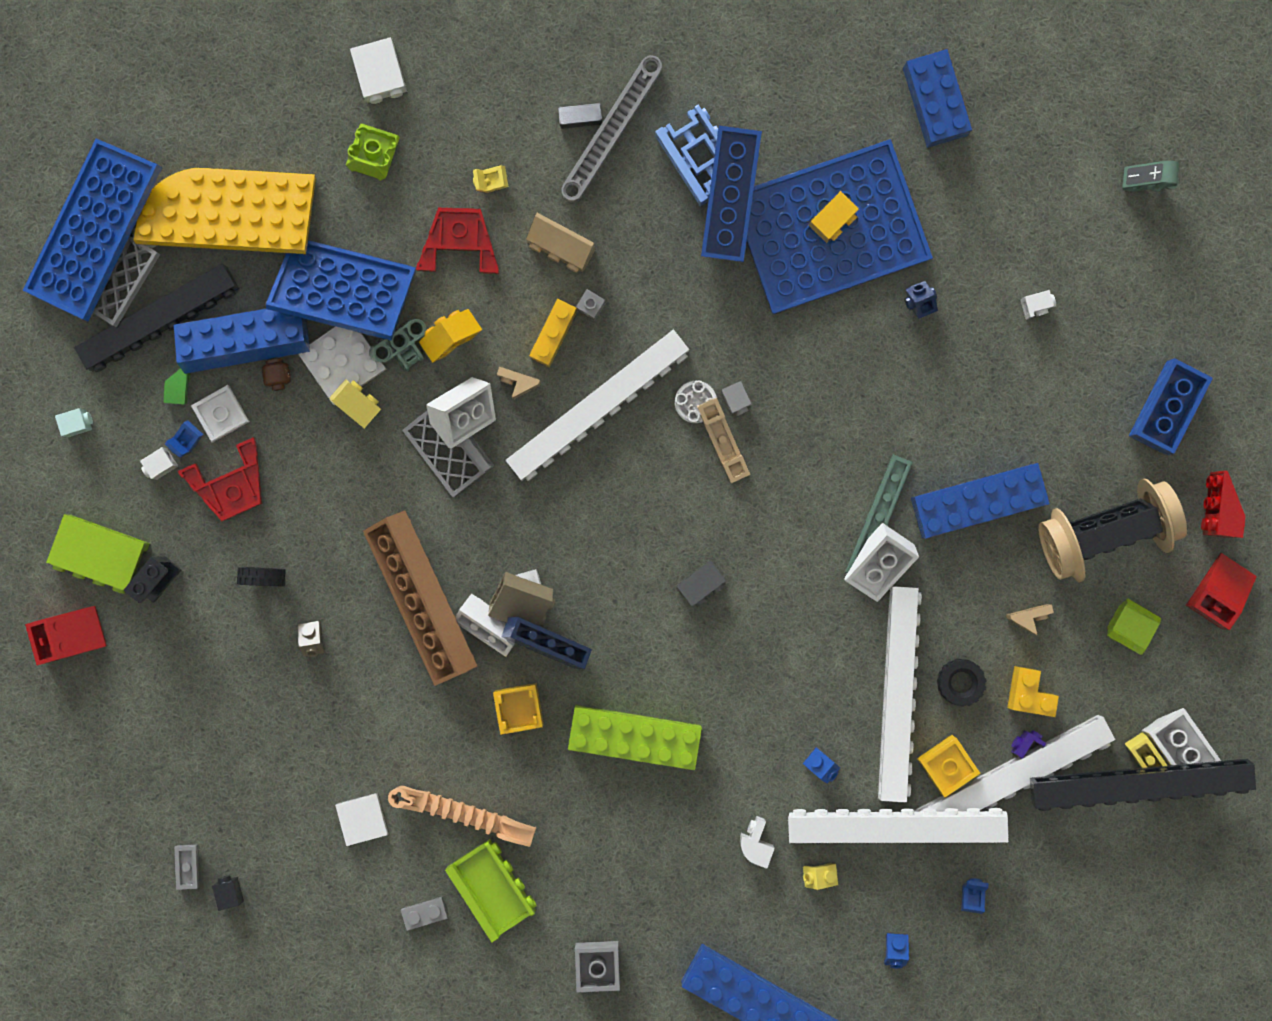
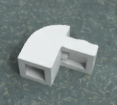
M756 816L755 821L751 820L747 832L750 835L741 833L740 846L744 856L750 862L768 868L775 848L772 844L760 840L766 821Z

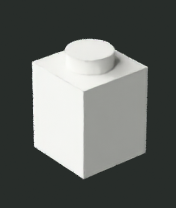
M163 447L140 461L143 465L141 469L145 476L155 480L178 467L168 448Z

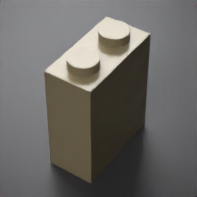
M505 572L489 603L488 616L506 623L509 617H519L535 625L543 626L547 611H551L555 603L553 589Z

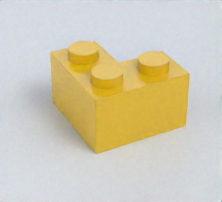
M469 309L462 312L456 310L448 318L443 316L434 322L435 326L425 331V336L419 343L432 363L448 356L457 346L472 340L482 331V328Z
M1014 666L1007 708L1056 717L1059 696L1038 691L1041 671Z

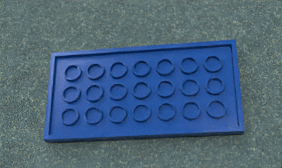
M95 139L23 291L88 322L162 167L99 139Z

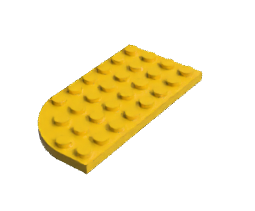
M191 168L177 172L159 182L151 190L137 219L133 240L135 244L306 254L316 182L315 175L210 168Z

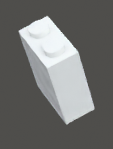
M391 37L350 49L362 94L367 103H380L383 101V98L390 96L391 98H398L404 92H407Z

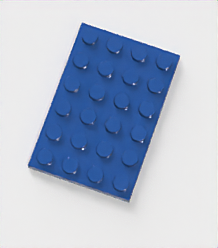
M308 240L306 254L286 253L266 302V309L392 341L416 273V267Z

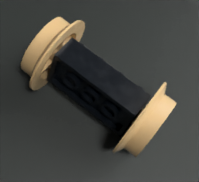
M1142 479L1138 483L1137 500L1072 522L1068 521L1060 509H1053L1051 519L1039 523L1038 531L1044 555L1054 575L1059 580L1072 576L1077 582H1083L1085 579L1084 560L1092 559L1096 554L1102 552H1113L1116 550L1115 548L1120 546L1134 545L1136 541L1141 539L1153 538L1154 542L1163 552H1171L1174 548V542L1185 538L1187 534L1184 511L1172 487L1164 481L1153 485L1149 480Z

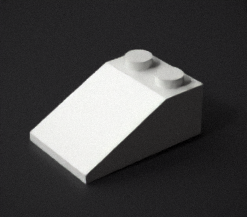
M882 523L868 538L847 573L845 581L878 602L919 558L916 547L906 538Z

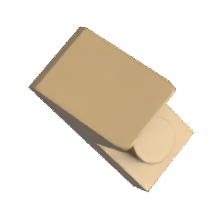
M499 367L497 376L501 377V382L513 385V382H516L512 399H516L539 387L541 381L502 367Z
M1045 604L1006 614V617L1031 634L1037 635L1033 618L1036 621L1048 618V614H1052L1054 611L1051 604Z

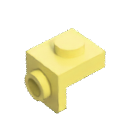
M499 165L486 170H473V183L477 191L489 193L508 187L505 166Z
M828 863L815 867H803V880L806 888L820 890L838 885L836 864Z

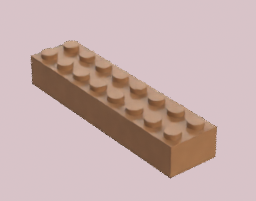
M406 511L389 516L364 530L363 533L434 686L477 667L474 656L466 643L456 617L447 602V598L440 587Z

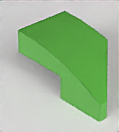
M180 368L165 381L163 403L187 404L190 373L184 374Z

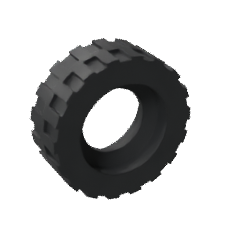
M238 567L237 584L285 586L286 569Z
M951 660L946 665H943L942 670L938 673V691L951 704L961 707L970 706L974 702H978L979 698L984 695L987 682L984 672L980 669L979 665L970 660ZM965 672L971 677L972 685L967 692L958 693L952 688L951 680L956 673Z

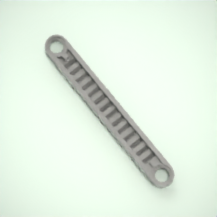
M653 55L645 57L564 182L562 196L566 201L570 203L579 201L594 177H596L615 144L619 141L620 136L624 133L629 122L633 119V116L662 71V63L658 57ZM649 62H654L657 65V70L653 73L648 72L645 68ZM569 186L578 188L576 196L570 197L567 195L566 190Z

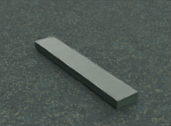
M894 454L891 456L846 568V573L849 572L874 531L882 523L886 526L888 525L913 462Z

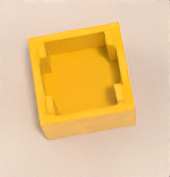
M537 683L495 690L493 692L500 735L544 726Z
M953 735L917 758L937 790L944 797H947L981 774L958 739Z

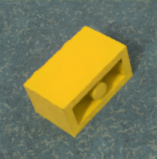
M840 191L811 220L808 226L826 243L830 239L835 241L843 233L840 229L845 224L850 226L856 220L857 216L855 214L859 208Z

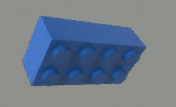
M945 49L906 61L903 71L927 148L968 136L972 128L948 50Z
M1175 358L1166 361L1129 437L1164 455L1174 454L1213 378Z

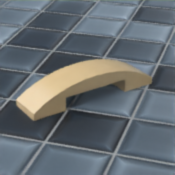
M714 398L698 405L697 408L730 482L733 483L749 476L750 472L743 456L740 454L718 399Z

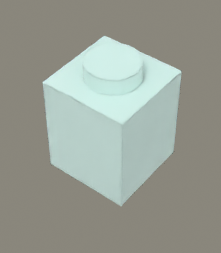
M78 408L55 416L60 434L63 437H71L92 430L91 424H93L91 414L85 409Z

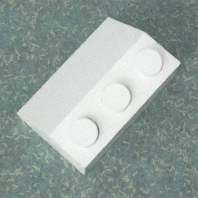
M473 377L427 404L430 424L447 447L451 449L496 421L490 383Z
M1184 708L1158 718L1141 730L1152 742L1167 766L1221 761Z

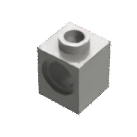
M587 289L576 308L578 312L595 321L606 303L603 298Z
M741 381L721 390L731 415L736 413L739 416L749 411L747 407L751 405V402Z

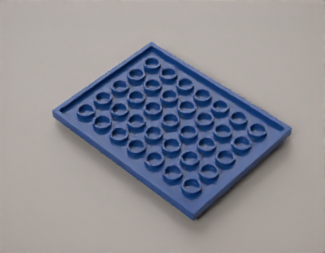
M891 139L754 186L747 244L772 315L933 259ZM841 191L859 208L855 214L857 218L850 226L845 224L840 229L843 233L835 241L830 239L826 243L808 225Z

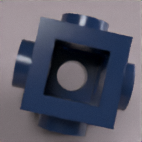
M925 281L905 289L907 298H905L906 306L909 310H913L918 319L938 311L936 291L933 287L930 288Z

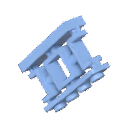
M697 105L693 110L687 112V116L691 121L689 124L675 132L669 123L666 127L656 130L655 137L701 207L709 200L711 180L703 184V188L707 192L705 193L690 170L692 169L696 176L706 170L712 179L714 158L697 167L688 151L704 142L713 157H715L718 128L716 126L713 127L709 122L710 116L706 109H701ZM696 116L711 140L706 133L697 139L692 134L691 130L699 125ZM668 134L671 136L673 141L678 139L682 135H684V137L686 138L689 144L682 147L680 150V152L683 155V158L674 146Z

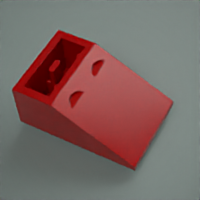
M1225 470L1210 472V476L1206 479L1208 494L1203 503V507L1206 509L1205 518L1201 522L1203 535L1222 538H1243L1246 516L1230 475Z
M1220 553L1185 606L1218 628L1230 630L1242 613L1257 576L1223 553Z
M96 606L25 624L37 666L107 646Z

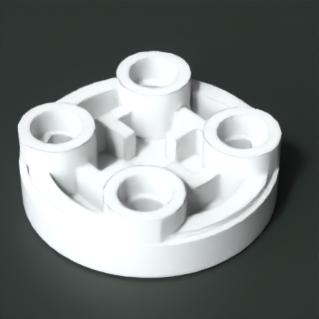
M700 380L690 381L678 390L675 397V408L679 416L685 421L702 423L703 420L697 406L717 397L714 390L708 384Z

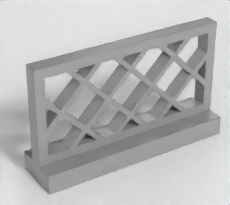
M129 236L109 280L112 279L113 288L106 291L104 288L100 296L102 306L95 308L93 311L95 315L115 327L120 323L160 256L159 253L146 245L135 244L132 236ZM133 242L135 252L127 254V250ZM148 252L151 253L148 261L142 263L141 255ZM136 257L137 266L129 268L128 259ZM123 261L124 270L116 272L117 266ZM138 271L139 276L137 280L131 282L130 273ZM125 275L126 284L118 286L117 277ZM127 289L128 295L125 299L120 300L119 291ZM114 293L115 302L107 304L106 296ZM116 307L117 313L112 320L109 318L108 309Z
M428 411L424 412L402 430L452 497L458 495L483 474L495 467L473 436L456 445V447H462L465 451L464 460L453 458L454 447L450 448L449 458L438 456L440 444H446L440 442L441 437L438 433L436 441L426 440L427 427L433 428L432 425H427ZM415 426L423 427L422 439L415 438L410 430ZM425 442L436 444L435 456L427 455L424 451ZM438 459L449 461L447 472L439 471L437 468ZM452 461L463 463L462 475L451 473ZM467 463L474 464L479 472L474 476L466 475ZM451 476L461 477V485L455 491L450 485Z

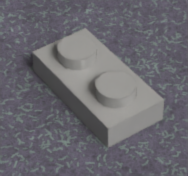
M198 844L175 846L176 890L198 889L200 887Z
M443 897L401 909L407 931L448 919Z

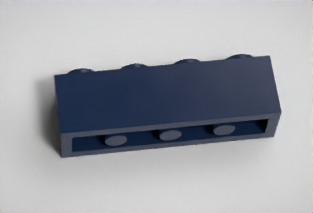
M519 617L508 618L501 636L506 640L574 669H585L592 649Z

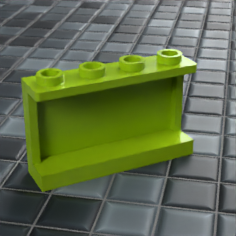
M64 514L46 563L53 565L52 569L60 572H65V570L73 572L72 576L85 579L87 577L93 579V584L103 587L107 584L113 587V591L125 594L124 589L134 578L142 554L148 550L150 543L76 516Z
M489 839L447 866L445 871L490 941L494 942L502 933L528 916H533L537 905L531 895L527 897L523 890L525 886L521 879L514 877L512 873L513 867L508 860L504 861L500 853H502L499 845L496 842L492 843Z

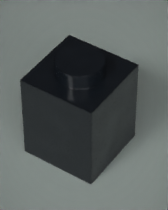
M230 875L220 877L218 882L212 886L218 911L239 906L244 902L238 877L231 878Z

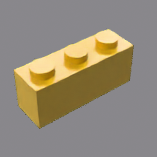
M557 298L529 355L531 359L550 368L577 313L576 307Z

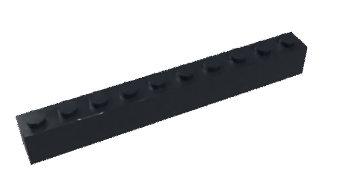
M1249 759L1032 777L1030 778L1031 800L1035 809L1049 811L1053 807L1071 809L1076 805L1093 807L1099 803L1115 805L1117 802L1138 803L1139 800L1145 799L1155 802L1160 801L1161 798L1168 797L1178 800L1182 799L1183 796L1201 798L1205 794L1224 796L1227 792L1246 794L1249 793V790H1256L1255 764Z

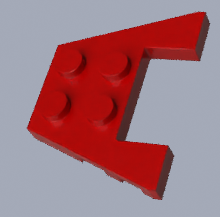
M438 207L428 239L417 263L416 271L436 272L437 250L480 251L479 272L483 274H499V268L481 209Z
M254 437L236 445L244 466L205 483L197 464L178 471V474L186 480L189 486L204 500L206 505L221 521L228 520L262 504L257 443Z

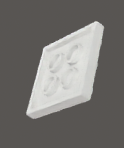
M334 327L309 344L310 352L299 354L328 398L345 379L350 383L354 380L362 387L387 370L382 362H375L370 358L369 350L371 346L362 333L340 327Z

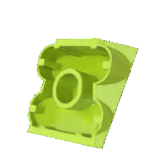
M361 123L356 130L354 143L348 148L346 166L352 172L356 171L377 178L380 181L386 179L400 137Z
M1127 598L1119 605L1109 623L1107 636L1142 655L1159 627L1161 618Z

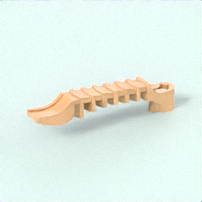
M399 786L388 795L390 805L395 808H403L421 813L428 811L432 816L437 814L442 816V819H453L454 823L458 821L463 822L464 826H475V830L482 828L486 830L488 835L494 832L500 839L528 847L531 846L536 827L517 822L507 816H501L495 812L491 813L486 809L475 808L476 806H469L463 802L459 803L451 798H443L441 795L437 796L431 794V792ZM401 793V797L404 799L399 801V797L396 794Z

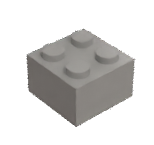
M618 941L576 943L577 992L620 991Z

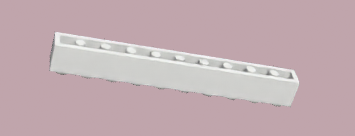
M673 329L507 458L506 462L521 481L525 479L530 481L538 474L536 472L537 469L541 466L544 468L548 467L554 462L553 457L555 455L566 453L571 449L570 444L573 441L580 442L588 435L586 431L591 427L594 429L598 428L605 422L603 420L604 417L608 414L613 416L621 410L620 405L622 403L633 401L638 396L636 392L642 388L644 390L648 389L655 383L653 381L654 378L658 375L663 377L670 372L672 364L683 362L688 357L686 353L689 352V348Z
M892 586L889 591L878 798L881 801L907 802V797L911 795V784H908V775L912 774V763L909 762V754L913 753V741H910V734L914 732V720H911L912 711H915L916 701L912 697L913 690H916L917 678L914 677V669L918 667V656H915V647L918 648L919 635H916V626L920 625V614L917 613V607L921 605L922 598L918 588Z
M1097 715L1045 742L1047 743L1045 747L1039 745L1027 751L1023 759L1018 756L969 781L947 797L941 796L917 808L914 812H923V809H936V812H945V809L949 808L958 809V812H967V809L970 808L990 809L998 804L997 801L1002 798L1009 799L1016 795V791L1022 788L1024 790L1029 789L1030 778L1053 776L1054 771L1060 768L1065 770L1073 765L1072 762L1078 759L1084 760L1092 755L1091 752L1097 749L1103 750L1111 745L1110 742L1114 741L1115 738L1104 717Z
M953 808L945 809V812H936V809H923V812H914L913 809H902L901 812H892L891 809H880L879 812H871L869 809H859L858 812H849L847 809L827 812L825 809H817L814 812L807 813L806 810L797 809L793 810V813H789L788 817L789 843L1008 842L1007 812L1002 811L1000 808H991L989 812H980V809L977 808L967 809V812H958V809Z

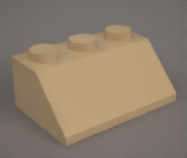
M539 213L535 215L526 238L527 243L530 244L529 248L538 253L541 250L548 254L547 257L557 263L561 260L567 264L566 267L575 273L578 270L584 272L595 251L593 242Z

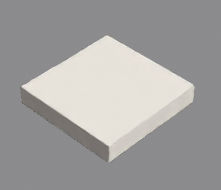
M229 385L191 405L212 443L250 422Z
M378 793L335 805L346 846L389 834Z

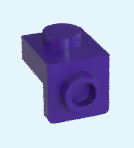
M1024 730L1020 737L1017 736L1011 745L1013 747L1011 752L1023 759L1033 741L1043 747L1047 743L1042 741L1043 736L1034 730L1030 733Z

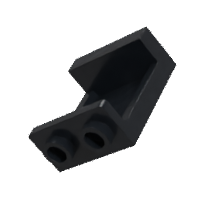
M166 556L150 557L125 587L124 591L138 603H142L146 598L154 603L180 573L181 569Z

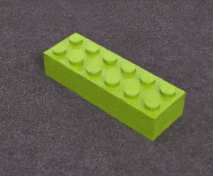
M575 705L568 750L695 770L702 727L696 724Z

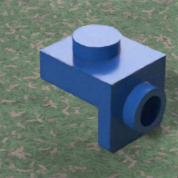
M185 421L174 437L167 440L165 445L173 454L183 457L192 452L204 434L192 423Z
M817 747L803 763L825 783L833 781L840 769L836 763Z
M976 878L965 882L962 887L961 911L979 914L985 912V891L988 889V883H984L981 879Z
M887 933L884 965H890L894 969L903 968L909 961L908 935Z

